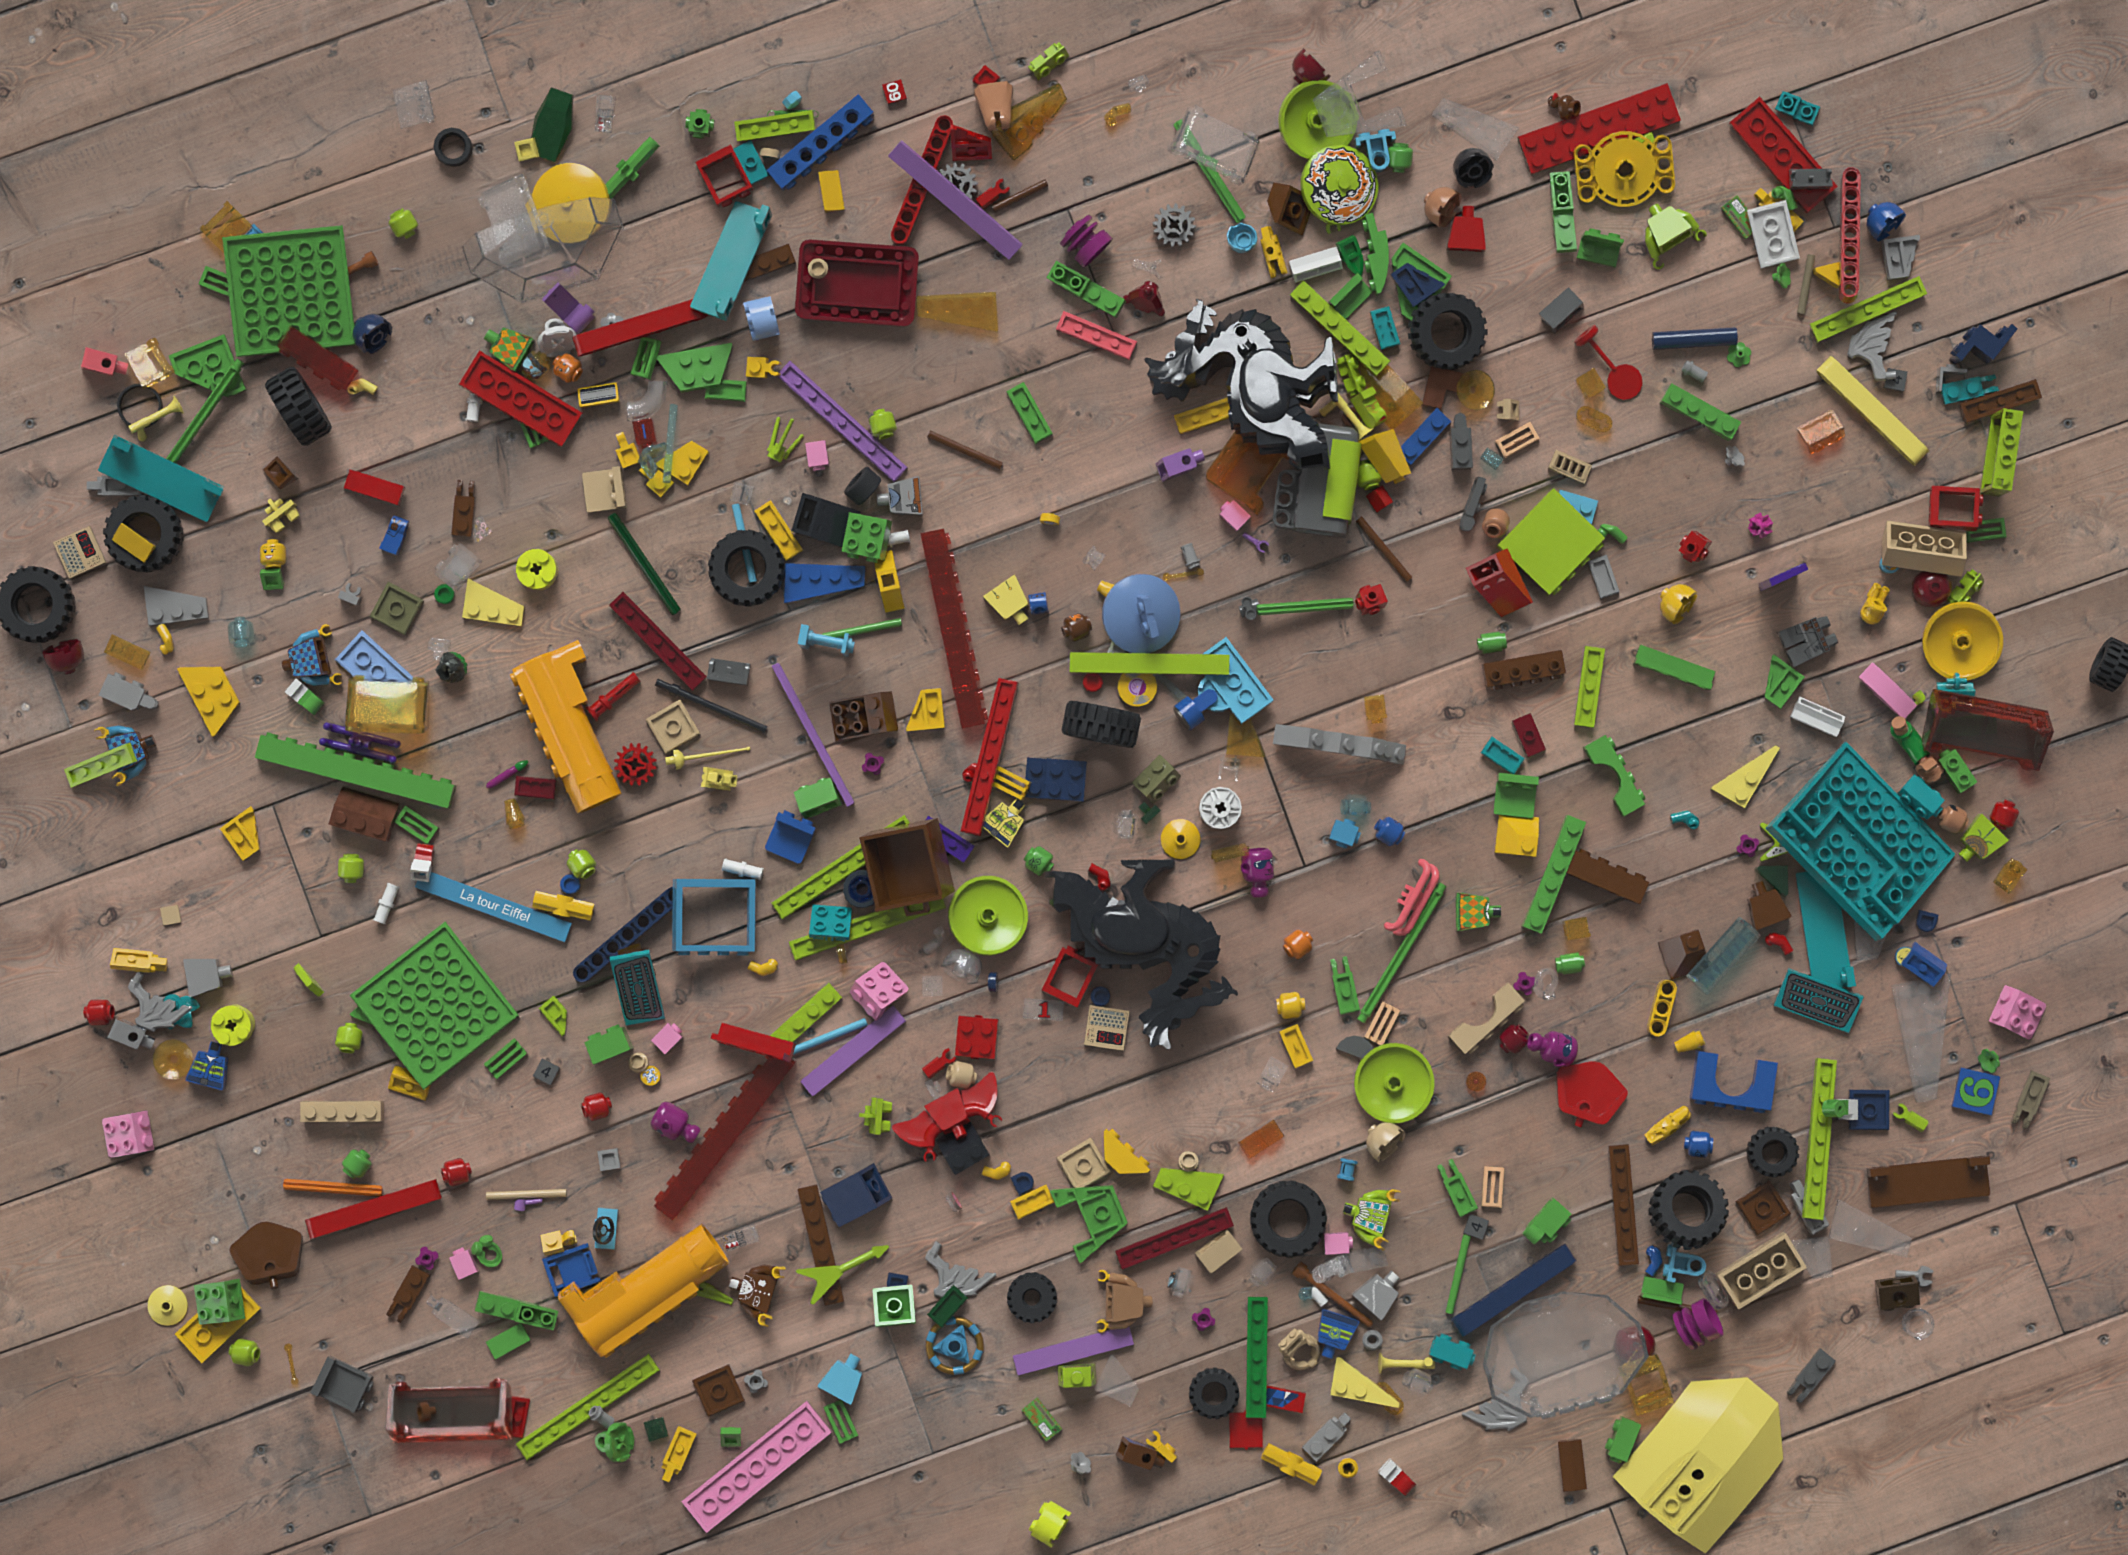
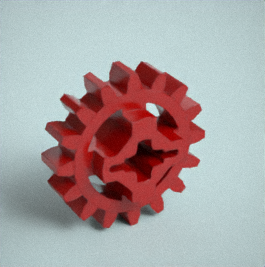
M630 743L629 749L623 746L624 752H617L620 758L614 759V762L618 763L614 770L620 771L617 777L623 776V783L630 780V785L633 786L634 782L637 781V784L641 786L642 780L648 783L647 777H654L651 771L657 769L656 766H653L657 759L651 758L654 752L648 753V746L642 749L641 743H638L636 747H634L633 743ZM634 751L632 757L624 759L628 753ZM641 753L646 755L649 763H645L642 760ZM638 759V763H641L644 767H636V770H633L634 767L627 764V762L631 763ZM622 766H627L630 771L629 776L624 772ZM647 770L643 776L637 778L640 771Z

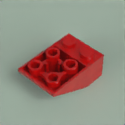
M1508 548L1465 568L1473 586L1501 617L1533 603Z

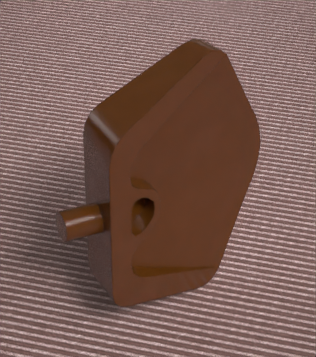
M260 1222L230 1246L229 1251L242 1275L250 1284L258 1285L270 1282V1289H277V1280L294 1277L299 1272L303 1235L297 1230L273 1222Z

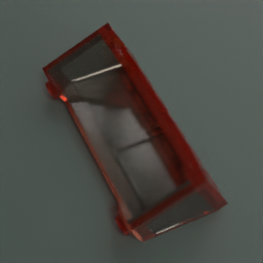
M1933 689L1923 729L1922 743L1924 750L1931 753L1940 752L1943 747L2017 760L2024 770L2039 771L2054 730L2048 710Z
M501 1378L494 1379L489 1383V1386L411 1388L406 1382L389 1384L386 1431L394 1443L513 1440L511 1386L507 1380L505 1381V1379ZM427 1402L429 1407L435 1406L436 1414L431 1415L430 1421L419 1422L416 1414L417 1403Z

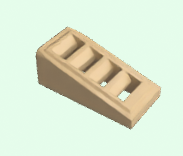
M1555 450L1548 470L1585 484L1592 465ZM1559 457L1563 458V460L1561 462L1560 467L1558 468L1556 467V464L1558 462ZM1568 460L1570 461V463L1567 468V471L1563 470V468L1565 466L1566 461ZM1576 463L1578 465L1574 474L1570 473L1573 464ZM1581 466L1585 467L1582 476L1578 477Z

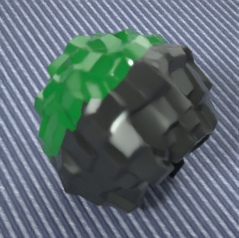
M444 652L435 671L442 681L454 683L464 679V676L467 674L468 664L461 654Z

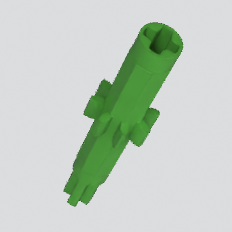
M650 136L627 161L622 159L616 165L619 170L605 184L609 194V201L629 180L634 182L640 176L637 171L660 147Z

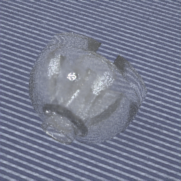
M963 948L954 949L948 953L941 967H944L943 971L947 975L960 982L961 978L968 980L967 984H976L982 972L980 958L975 953Z

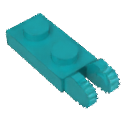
M1996 375L1978 376L1942 384L1941 394L1944 405L1982 397L1984 394L1999 391L1998 386H1992L1983 390L1981 382L1993 381L1996 379Z

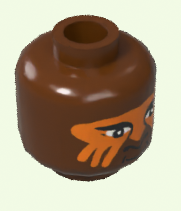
M1081 613L1066 617L1063 621L1064 626L1061 627L1063 636L1065 638L1068 637L1072 642L1087 638L1092 630L1090 619Z

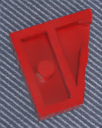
M950 125L952 161L992 159L991 138L956 125Z

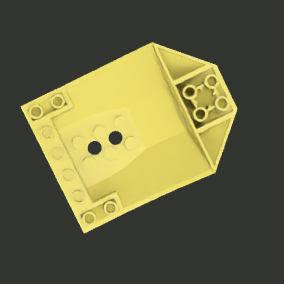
M1748 1377L1691 1381L1659 1423L1631 1454L1628 1461L1624 1462L1617 1470L1613 1478L1644 1509L1668 1529L1706 1554L1756 1496L1783 1460L1779 1404ZM1696 1469H1700L1704 1473L1703 1478L1700 1480L1692 1477V1472ZM1682 1485H1687L1691 1491L1689 1494L1683 1495L1680 1493L1679 1488Z

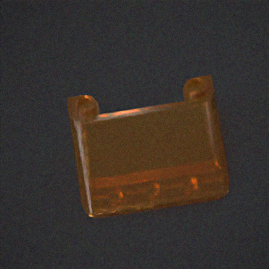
M1234 432L1207 470L1206 479L1258 516L1264 502L1257 493L1281 459L1284 458L1289 461L1287 453L1260 455L1257 443H1243L1242 435Z

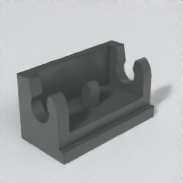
M1789 169V189H1830L1833 186L1831 180L1832 169Z
M1568 287L1546 306L1539 315L1541 320L1555 334L1584 308V304Z
M711 658L707 680L748 686L751 664Z

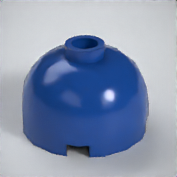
M1883 202L1879 205L1874 204L1868 210L1867 230L1872 237L1880 242L1890 236L1888 232L1893 228L1896 230L1901 225L1906 214L1899 206L1891 202Z

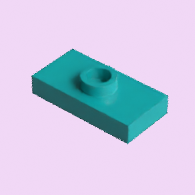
M751 140L733 149L751 185L769 177Z
M1387 306L1370 311L1381 350L1400 345L1390 307Z
M1492 736L1480 752L1511 774L1516 773L1525 759Z

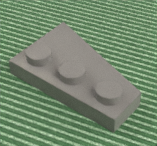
M144 586L149 626L209 618L207 598Z

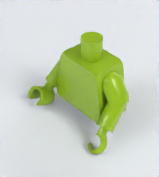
M1654 204L1649 208V212L1653 217L1647 220L1648 227L1645 229V243L1651 258H1654L1652 264L1655 269L1659 270L1664 267V263L1659 267L1655 266L1656 262L1660 260V253L1662 255L1693 236L1694 240L1701 241L1698 238L1699 232L1704 237L1707 236L1706 231L1700 230L1696 220L1686 211L1674 209L1672 206L1662 210L1659 204Z

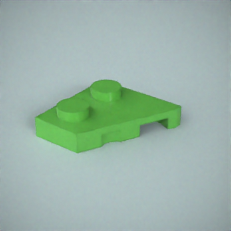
M1774 654L1771 659L1765 699L1779 709H1782L1805 677Z

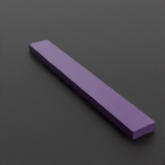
M901 140L889 153V158L1008 260L1022 246L1018 239Z
M791 361L779 372L781 375L778 377L887 477L896 482L908 467Z
M779 663L772 665L776 676L847 807L853 805L854 800Z

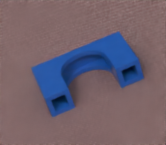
M1696 1051L1690 1098L1695 1099L1694 1103L1706 1105V1101L1714 1102V1106L1726 1108V1104L1734 1105V1109L1745 1111L1746 1107L1754 1108L1753 1112L1766 1113V1110H1771L1777 1062L1755 1059L1753 1080L1749 1089L1741 1095L1728 1096L1719 1089L1716 1083L1718 1054Z

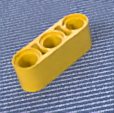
M1671 980L1660 981L1656 988L1647 1023V1030L1653 1036L1659 1037L1664 1035L1668 1027L1677 992L1676 984ZM1665 983H1669L1672 987L1669 994L1662 992V986ZM1661 1002L1667 1006V1010L1663 1014L1657 1011V1005ZM1655 1022H1660L1662 1025L1659 1033H1654L1652 1030V1025Z

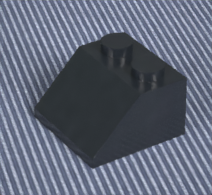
M971 1121L963 1126L967 1133V1136L957 1140L953 1132L935 1140L955 1175L990 1155Z

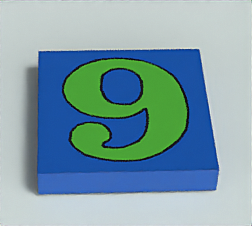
M1960 1067L1952 1107L1992 1115L2000 1076Z

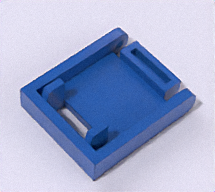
M588 1243L542 1259L555 1297L558 1296L562 1289L574 1281L579 1288L601 1281L600 1277L592 1279V1275L597 1274L598 1270L591 1250L583 1253L582 1249L588 1248ZM558 1265L564 1283L556 1285L550 1268L552 1266Z

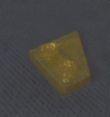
M1229 715L1226 754L1265 757L1251 718L1241 725L1234 715Z

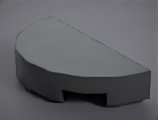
M1350 1036L1340 1041L1336 1049L1363 1058L1373 1047L1363 1037Z

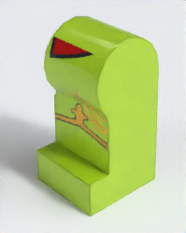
M1373 386L1350 399L1363 422L1369 428H1374L1384 423L1387 419L1385 411L1380 407L1374 396L1376 391Z

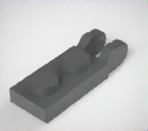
M1483 477L1475 478L1460 520L1461 523H1459L1461 530L1465 532L1473 528L1475 524L1473 515L1478 513L1481 505L1478 501L1487 489L1486 479Z
M1819 1348L1796 1376L1787 1394L1791 1396L1800 1384L1803 1385L1805 1389L1796 1400L1798 1403H1802L1809 1392L1813 1391L1834 1365L1836 1360Z

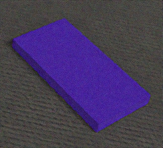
M1806 563L1800 564L1759 583L1758 586L1763 591L1807 571L1808 567Z

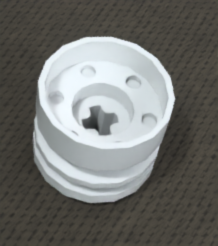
M1224 787L1209 790L1204 794L1199 805L1200 817L1205 824L1215 829L1228 828L1236 823L1242 809L1237 794ZM1222 802L1226 811H1222L1219 814L1215 805H1219Z

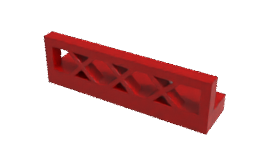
M721 1023L719 1033H712L710 1038L720 1044L789 1063L796 1047L794 1042Z

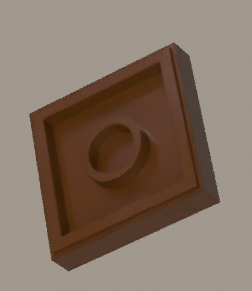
M1767 1180L1735 1201L1756 1235L1761 1234L1791 1214L1770 1180Z
M730 1364L692 1380L708 1417L745 1401Z

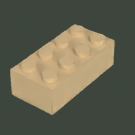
M1893 521L1886 522L1882 536V565L1962 576L1967 560L1966 532Z
M1782 1232L1718 1271L1715 1275L1735 1308L1739 1310L1807 1267L1787 1234Z

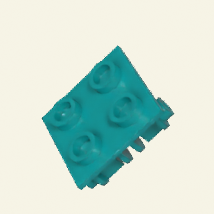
M812 904L809 937H812L813 940L825 937V941H827L828 937H831V941H833L834 937L837 941L845 942V940H849L852 907Z

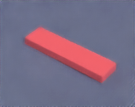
M1063 311L1056 328L1057 331L1127 360H1130L1137 343L1133 339Z

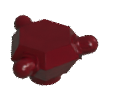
M1146 281L1143 285L1129 292L1128 295L1123 296L1126 304L1132 303L1135 309L1146 313L1155 312L1160 317L1165 314L1161 295L1158 291L1159 287L1154 282Z

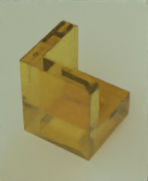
M1595 368L1576 378V382L1587 400L1606 388Z
M1586 917L1563 921L1566 940L1591 937Z

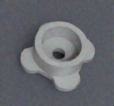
M759 1369L755 1370L751 1375H746L744 1378L752 1393H756L758 1389L765 1388L768 1385V1381L763 1378L762 1371Z

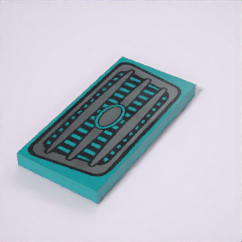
M650 950L610 957L625 1025L665 1019Z
M1788 968L1774 1001V1006L1849 1033L1864 996Z

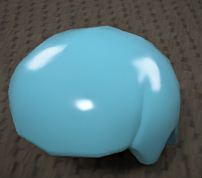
M1239 223L1238 225L1231 226L1227 232L1228 245L1237 253H1247L1255 248L1257 244V233L1251 225Z

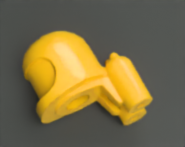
M1878 583L1873 584L1867 593V600L1860 610V616L1864 622L1868 624L1880 622L1887 611V607L1883 602L1890 592L1888 587H1881Z

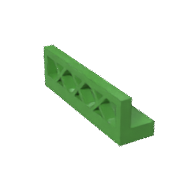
M1639 645L1633 662L1635 665L1705 690H1711L1712 680L1716 672L1643 645Z

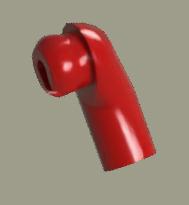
M1091 863L1087 872L1097 876L1100 890H1107L1111 884L1108 871Z
M1773 932L1765 937V942L1768 946L1773 944L1780 946L1785 955L1794 951L1785 935Z

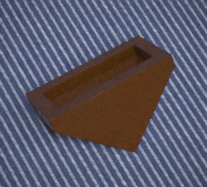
M278 456L263 469L280 490L299 479Z

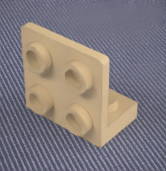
M620 466L612 467L609 470L582 474L588 513L627 508L623 474Z

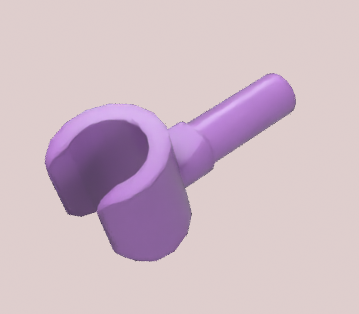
M1246 532L1242 535L1256 545V549L1259 552H1265L1260 549L1261 543L1269 546L1267 541H1259Z
M542 1198L531 1200L517 1199L514 1209L525 1211L526 1205L543 1203Z

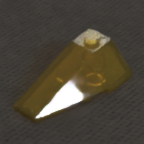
M1057 83L1012 106L1009 128L1002 129L1000 121H996V130H992L991 133L1012 160L1015 161L1030 149L1035 136L1038 133H1042L1044 130L1043 126L1048 119L1053 118L1067 100L1061 84Z
M1358 360L1360 373L1366 381L1367 388L1374 387L1376 391L1374 396L1387 416L1384 423L1390 430L1397 428L1423 405L1420 398L1389 365L1376 377Z

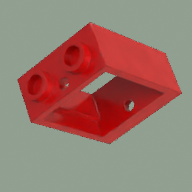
M731 144L695 162L717 207L722 206V208H725L733 203L732 200L738 197L743 199L751 194L750 191L753 190V187ZM732 157L746 186L719 199L705 169Z
M1931 486L1928 527L1976 532L1978 526H1982V514H1979V506H1983V494H1980V488ZM1939 494L1974 496L1972 522L1938 520Z
M1067 945V948L1062 947L1043 985L1042 991L1078 1007L1098 965L1095 963L1096 958L1083 957L1077 954V949ZM1064 954L1091 966L1077 998L1050 985Z

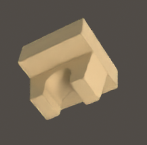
M1503 399V401L1497 402V406L1503 407V413L1497 414V418L1519 421L1518 400Z

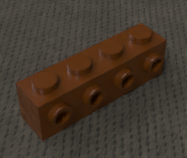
M1562 650L1482 664L1486 688L1491 687V691L1503 689V685L1510 684L1511 687L1522 686V682L1530 680V684L1539 683L1545 677H1550V680L1561 679L1562 674H1566Z
M1580 849L1579 852H1574L1566 874L1636 904H1641L1650 883L1645 880L1646 876L1636 872L1634 875L1627 873V868L1617 865L1615 868L1608 865L1610 861L1601 857L1594 859L1590 857V852Z

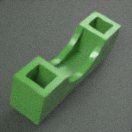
M1672 383L1668 386L1659 402L1669 409L1701 423L1712 433L1727 441L1732 440L1741 424V421Z
M1604 735L1584 746L1583 749L1593 765H1607L1617 774L1619 788L1613 801L1623 817L1645 805L1643 800L1646 798L1641 789L1637 790L1633 783L1636 781L1632 773L1626 772L1624 768L1626 763L1620 754L1617 755L1613 749L1616 745L1612 738H1607Z

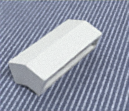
M1337 247L1288 262L1295 283L1343 269Z
M1802 697L1798 698L1790 715V718L1834 737L1838 736L1845 720V716Z

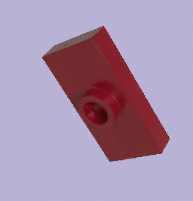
M1531 713L1512 720L1527 757L1546 750Z
M516 776L514 796L555 800V779Z

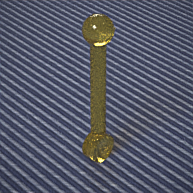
M1198 568L1197 571L1176 574L1164 573L1163 579L1169 581L1170 578L1202 576L1204 570Z
M287 1343L284 1346V1350L288 1354L292 1375L291 1383L296 1385L299 1380L295 1375L291 1354L292 1345Z

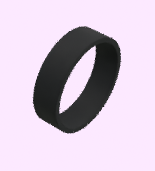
M133 384L121 392L117 401V410L119 416L126 424L131 425L123 416L121 404L127 392L137 387L149 388L157 396L159 411L163 409V403L155 389L145 384ZM157 421L151 423V424L148 425L147 427L152 426V425L155 424Z

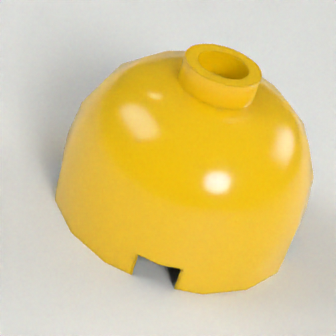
M1684 584L1673 585L1670 589L1665 588L1660 595L1662 599L1660 610L1663 616L1674 625L1684 619L1681 615L1686 611L1689 613L1695 604L1698 596L1696 594L1697 591Z

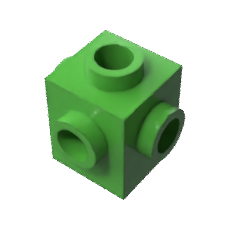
M695 109V112L690 111V117H686L685 128L688 129L690 135H693V138L704 139L705 136L710 137V131H714L715 120L712 119L710 113H707V110ZM696 120H703V124L700 126L696 125Z

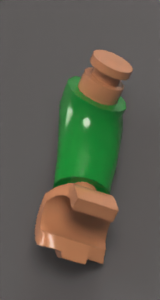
M1895 717L1891 722V735L1907 753L1912 762L1917 765L1915 770L1925 783L1937 781L1941 778L1940 775L1944 769L1934 755L1930 756V752L1923 739L1910 722L1906 721L1904 717Z

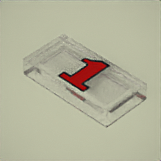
M1024 998L1023 1018L1063 1021L1064 1001Z

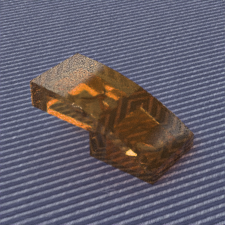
M1273 1119L1238 1143L1248 1159H1251L1283 1138L1284 1134Z

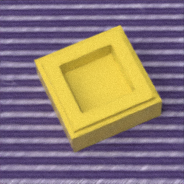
M535 137L514 142L519 162L539 157Z

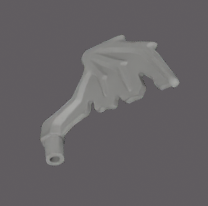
M1896 311L1872 321H1866L1856 335L1851 336L1847 355L1850 358L1861 357L1869 362L1876 381L1896 379V371L1886 372L1882 363L1883 357L1878 355L1886 351L1888 342L1885 340L1890 337L1891 333L1890 328L1881 327L1888 322L1894 321V317L1897 315Z
M137 972L134 978H131L128 989L139 1000L140 1014L135 1019L136 1025L153 1032L157 1028L174 1027V1023L192 1009V1006L182 1005L179 1010L173 1011L176 1007V1001L170 999L164 1001V997H159L158 995H154L150 999V993L145 991L140 984L145 974Z
M935 1241L925 1256L926 1261L938 1271L939 1285L934 1289L936 1297L942 1298L952 1285H955L966 1296L977 1295L976 1292L997 1275L995 1272H987L982 1278L974 1280L978 1275V1269L969 1268L964 1270L965 1266L957 1264L949 1269V1263L943 1261L937 1254L942 1247V1244Z
M1513 1368L1508 1374L1515 1381L1511 1389L1506 1392L1507 1399L1498 1395L1496 1398L1491 1399L1492 1403L1484 1402L1480 1404L1479 1410L1485 1415L1476 1414L1472 1410L1462 1412V1415L1485 1426L1486 1430H1513L1527 1422V1415L1523 1414L1519 1407V1396L1527 1386V1380Z

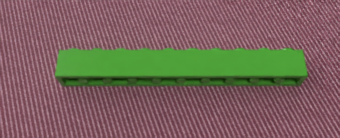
M267 732L266 736L260 735L255 754L257 759L449 809L451 807L456 785L452 784V780L440 778V781L433 780V775L422 772L421 776L414 775V770L403 767L401 771L395 770L394 765L384 762L382 766L374 764L375 760L363 757V761L355 759L356 755L345 752L343 756L337 755L334 749L325 747L324 751L318 750L315 744L305 742V746L297 744L298 740L286 737L285 741L278 739L279 735Z

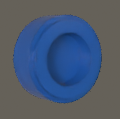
M572 874L565 875L560 881V887L566 894L578 892L581 886L579 878Z

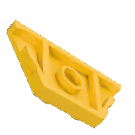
M177 668L212 737L216 736L223 724L229 719L233 710L240 703L223 668Z

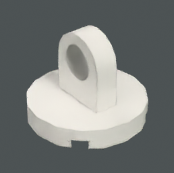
M560 319L548 320L545 323V331L538 337L540 352L547 354L548 357H557L558 355L562 356L563 354L571 353L570 350L575 349L572 337L576 335V332L572 328L566 327Z

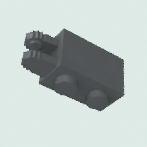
M1460 412L1454 417V428L1449 430L1451 470H1469L1473 468L1471 428H1467L1466 416Z

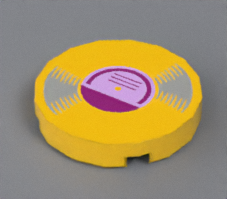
M1123 673L1118 680L1117 689L1119 696L1125 703L1130 706L1140 707L1147 705L1153 700L1157 692V683L1153 674Z

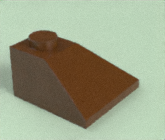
M1273 182L1267 202L1274 222L1303 236L1311 211L1306 206L1301 191L1291 185Z
M1699 929L1658 942L1671 980L1709 967Z

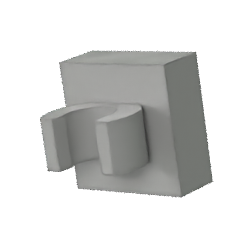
M348 583L345 587L346 592L340 591L338 598L359 606L362 599L356 596L360 595L362 588L358 587L357 591L352 593L350 591L352 584Z

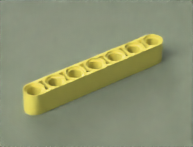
M1830 356L1816 370L1826 383L1912 465L1916 466L1929 452L1928 448L1836 359Z

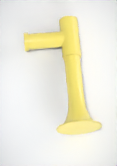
M1339 393L1338 402L1330 401L1322 409H1319L1321 415L1325 417L1326 414L1338 406L1357 429L1359 441L1374 429L1367 428L1360 422Z
M173 396L172 402L167 407L129 425L128 428L131 434L137 432L139 441H145L147 439L144 431L145 427L173 412H181L182 414L184 412L177 398Z
M1380 1353L1378 1370L1381 1374L1382 1370L1392 1367L1435 1369V1361L1429 1357L1424 1360H1392L1384 1358Z

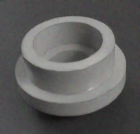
M1369 1330L1363 1335L1362 1341L1367 1349L1376 1350L1382 1345L1383 1339L1378 1331ZM1371 1336L1376 1338V1342L1373 1344L1369 1343Z

